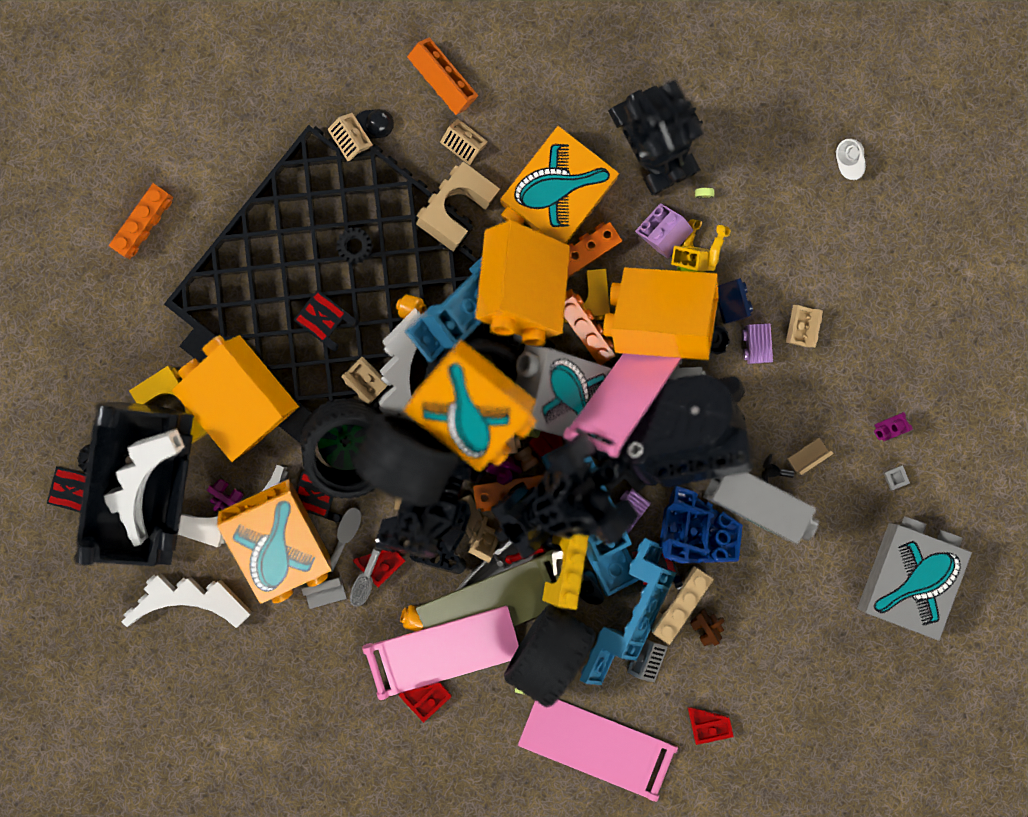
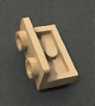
M793 305L786 343L815 348L823 310Z
M361 357L348 372L341 376L345 380L346 385L352 388L359 398L367 404L373 402L388 387L381 379L382 376L364 357Z
M484 516L482 521H477L473 531L475 533L472 534L468 542L471 544L468 552L489 563L493 557L498 539L495 536V530L486 526L488 517Z

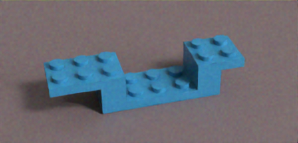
M482 257L469 269L472 275L444 303L430 306L405 331L428 362H432L444 349L453 348L460 339L463 341L482 322L476 319Z
M551 452L541 456L546 470L552 466L547 458ZM588 456L584 460L588 464L592 458ZM593 460L591 464V469L595 467ZM627 532L611 545H607L605 541H600L596 534L588 537L586 555L606 596H610L640 580L628 574L632 558L626 547L632 545Z
M644 538L639 544L637 556L632 560L628 574L648 584L641 592L640 602L633 610V617L626 625L625 633L618 629L604 627L598 633V641L589 653L590 658L587 665L581 671L580 681L585 684L602 685L615 655L621 659L637 661L677 574L658 564L663 551L658 542Z

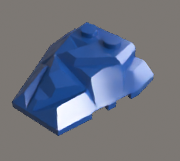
M675 486L671 493L669 504L665 507L659 546L663 549L664 558L679 563L739 561L743 525L726 513L716 511L712 508L713 504L710 502L705 503L697 498L698 494L694 491Z

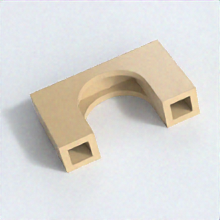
M462 162L459 167L456 165L450 172L451 178L449 180L445 179L439 186L440 192L438 194L434 193L428 200L429 206L427 208L423 207L417 214L419 219L416 225L453 252L465 238L468 231L448 216L444 207L445 199L452 195H464L486 210L500 190V188L465 162Z
M691 565L682 578L683 586L674 602L664 614L659 612L651 628L652 633L670 645L713 579Z

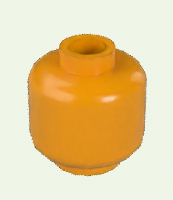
M410 294L404 295L396 304L398 315L402 319L414 308L421 314L426 311L423 299Z
M409 605L403 609L400 622L403 623L405 629L419 631L423 630L424 627L415 605Z

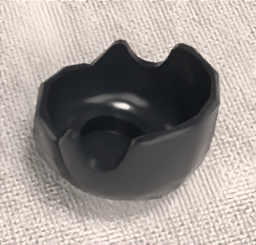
M714 325L710 353L718 355L726 352L730 339L724 327Z

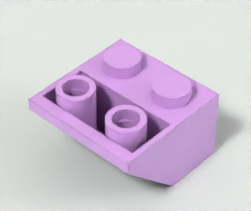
M660 203L635 232L658 253L669 258L673 254L674 245L680 246L694 230L683 216Z

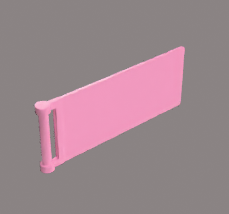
M623 353L570 427L565 429L564 438L571 440L580 434L576 432L577 429L586 431L614 442V444L609 445L590 438L597 449L607 452L609 456L617 457L627 437L682 358Z
M503 606L373 644L368 643L362 646V650L366 654L378 691L376 693L379 700H384L401 692L511 661L519 645L508 606ZM379 649L391 689H385L373 652Z
M557 700L554 705L544 707L538 701H535L518 746L637 793L655 802L658 801V793L673 754L678 749L675 745L561 700ZM664 748L667 751L651 792L646 791L660 751Z

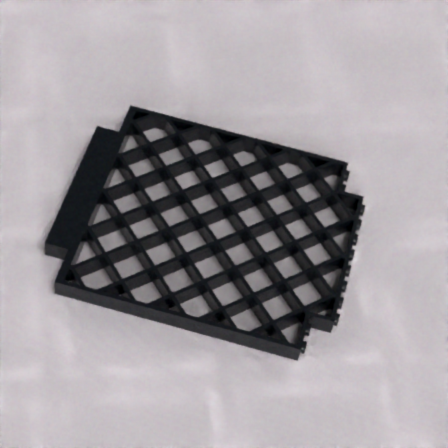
M310 125L305 128L164 303L166 307L193 327V330L179 347L193 358H196L199 363L208 357L202 348L217 337V335L194 318L191 312L218 310L220 335L225 341H228L236 336L227 335L225 309L251 306L254 334L240 336L244 340L255 339L256 355L263 363L261 338L288 335L291 363L266 367L269 371L292 368L295 397L290 396L299 405V408L278 426L299 443H301V433L305 421L313 413L300 403L301 401L329 398V401H334L335 397L357 395L354 390L334 392L331 364L358 361L361 357H364L366 360L391 357L388 353L364 355L361 327L389 324L391 333L394 330V323L402 322L403 319L400 317L393 318L390 290L419 287L420 298L423 299L425 304L423 287L452 284L454 293L457 290L456 283L465 282L470 277H456L453 251L445 245L419 248L416 225L419 217L415 214L413 187L417 188L429 199L436 192H429L426 189L428 186L421 180H414L412 178L413 174L406 168L400 169L397 166L398 162L391 156L385 157L382 154L383 150L376 144L368 149L370 152L358 153L351 160L371 159L374 185L346 188L343 162L349 161H347L340 148H337L338 145L333 139L327 140L323 137V131L316 126L312 128ZM313 134L333 150L337 156L309 159L308 138ZM302 147L303 159L291 161ZM378 157L407 181L379 184L376 158ZM337 163L340 189L312 192L310 166ZM304 167L307 193L279 196L278 176L283 169ZM272 184L273 196L262 197ZM408 188L411 215L382 218L379 191ZM374 192L377 219L349 222L346 195ZM341 196L344 222L316 225L313 199ZM308 200L310 226L283 229L280 202ZM274 203L277 230L250 233L249 211L254 205ZM450 203L448 205L444 204L448 216L450 217L451 215L466 227L468 232L462 240L463 242L473 230L471 225L473 222L465 215L463 217L459 216L456 213L458 210ZM242 221L243 233L231 235ZM411 221L414 248L386 251L383 224ZM378 225L381 252L372 253L368 259L382 258L385 285L356 288L354 264L348 263L351 289L323 292L321 265L347 261L341 256L320 259L317 232L345 229L347 231L349 228ZM311 232L314 259L287 262L284 235ZM278 236L280 263L254 266L251 239ZM244 240L247 267L220 270L218 251L224 242ZM350 240L348 242L347 248L349 252L353 253L352 243ZM461 242L455 250H458L475 264L481 257L476 259L471 255L473 253L471 249L465 245L463 247L460 246ZM449 251L452 278L423 281L420 254ZM415 254L418 282L390 285L387 257ZM212 259L213 271L201 272ZM315 265L317 290L326 297L352 295L354 318L358 321V324L355 327L348 323L339 324L335 330L355 328L358 356L331 359L330 348L323 343L325 360L297 363L294 334L310 332L304 328L294 329L291 301L308 300L314 293L290 296L287 268ZM281 269L284 296L257 299L254 272ZM248 273L250 300L224 303L221 276ZM214 277L217 304L191 307L189 293L191 283L196 278ZM385 291L388 319L360 322L357 294ZM181 296L183 298L184 308H182L176 303ZM285 302L288 330L261 333L258 305ZM419 349L415 350L411 367L422 354ZM325 365L328 393L301 396L298 367ZM378 400L373 405L375 410L380 406ZM348 437L346 439H342V443L345 444V447H347V444L351 442V440H349Z

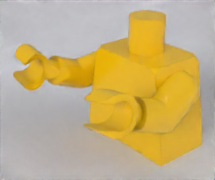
M691 219L688 224L694 231L686 238L682 246L674 245L671 265L695 271H714L719 261L720 249L724 242L723 239L730 235V228L717 225L716 231L718 235L715 237L710 250L694 247L695 232L702 226V221Z

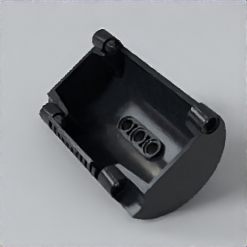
M128 402L98 403L95 405L97 411L92 426L76 539L77 552L74 555L75 563L80 565H93L94 563L140 566L171 565L173 551H176L193 438L191 429L194 415L175 409ZM177 429L184 448L177 454L159 462L152 470L146 482L142 499L143 519L149 537L141 545L133 546L124 523L120 520L119 512L111 513L105 503L104 495L113 488L122 486L118 482L116 472L124 465L130 464L126 463L125 460L130 456L128 448L136 441Z

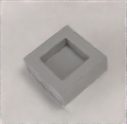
M903 465L883 472L890 490H895L910 483Z

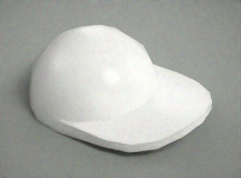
M856 139L841 141L836 150L840 172L847 179L857 180L863 176L866 168L864 148Z

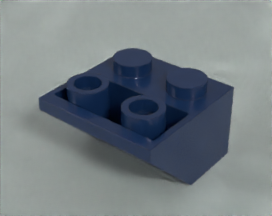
M741 278L718 285V307L724 325L746 319L753 312L752 304L746 298V293H748L746 283L742 282Z

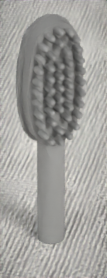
M350 508L344 514L337 531L338 543L330 558L332 572L345 543L352 540L359 528L362 515L357 508Z
M374 547L364 573L360 574L353 584L350 593V602L353 606L363 605L371 593L373 584L371 574L381 549Z

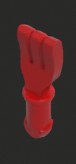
M542 545L534 554L544 552V545ZM518 552L508 555L505 558V562L512 564L521 560L522 557Z

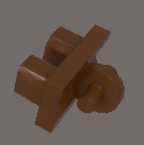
M702 609L691 620V626L695 631L702 627L704 628L706 633L700 636L704 646L720 644L719 641L722 639L720 633L724 631L721 624L725 622L724 618L717 619L715 614L709 616L706 610Z

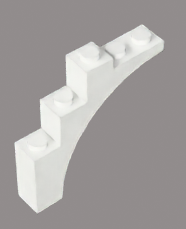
M416 308L382 341L385 345L384 350L393 358L380 370L383 376L381 379L390 387L377 399L380 404L379 409L383 413L398 414V416L414 422L417 421L403 410L411 398L410 368L417 348L405 331L422 315Z
M177 429L136 441L131 445L128 450L130 458L134 463L124 465L116 472L118 482L122 486L113 488L104 495L105 503L111 513L119 512L120 520L124 523L133 546L141 545L149 537L143 519L142 499L146 482L152 470L159 462L177 454L184 448Z
M276 466L270 481L263 491L287 479L288 472L286 471V466ZM181 514L178 535L215 547H219L226 542L217 527L218 516L196 517Z
M160 574L157 576L153 575L146 581L148 585L144 590L149 595L144 594L137 601L139 605L135 609L131 607L124 614L126 618L122 623L128 627L153 610L166 606L186 605L212 611L225 618L237 628L253 612L222 580L211 582L206 587V592L192 577L181 579L176 584L178 587L176 589Z

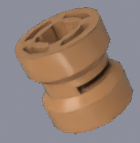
M530 446L513 455L517 461H520V467L523 472L539 463L537 457L532 455Z

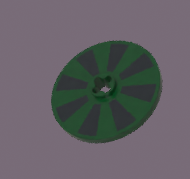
M353 424L332 428L317 443L321 457L327 464L336 469H355L353 460L368 430ZM346 436H348V439L351 440V443H348L347 447H345V444L342 443V439H345Z

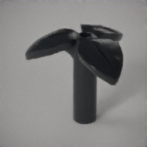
M769 454L763 463L765 471H762V481L768 483V476L794 477V470L782 469L775 464H770L772 454Z

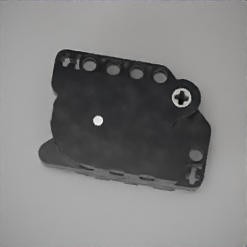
M705 374L684 376L666 381L620 448L619 455L642 483L651 486L659 483L664 487H671L749 472L754 467L753 448L751 440L747 435L745 416L737 404L745 394L743 384L736 376L716 379Z

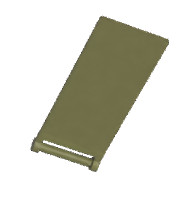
M550 550L544 555L417 606L416 611L424 629L503 606H508L513 626L538 617L546 606L551 605L542 601L545 581L551 582L544 562L550 561L553 569L552 551L555 550Z

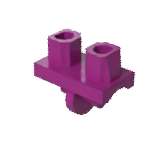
M902 412L876 423L874 433L879 441L883 440L884 442L909 432L913 428L907 422L906 414Z
M506 457L498 466L494 465L491 461L484 466L485 471L497 476V481L501 485H507L511 482L514 474L522 473L521 467L515 465L514 458Z
M219 479L207 489L209 493L220 499L217 500L213 497L210 500L215 505L213 511L216 513L220 509L227 508L224 503L232 506L240 502L244 496V493L236 488L230 496L224 493L229 483L223 479Z

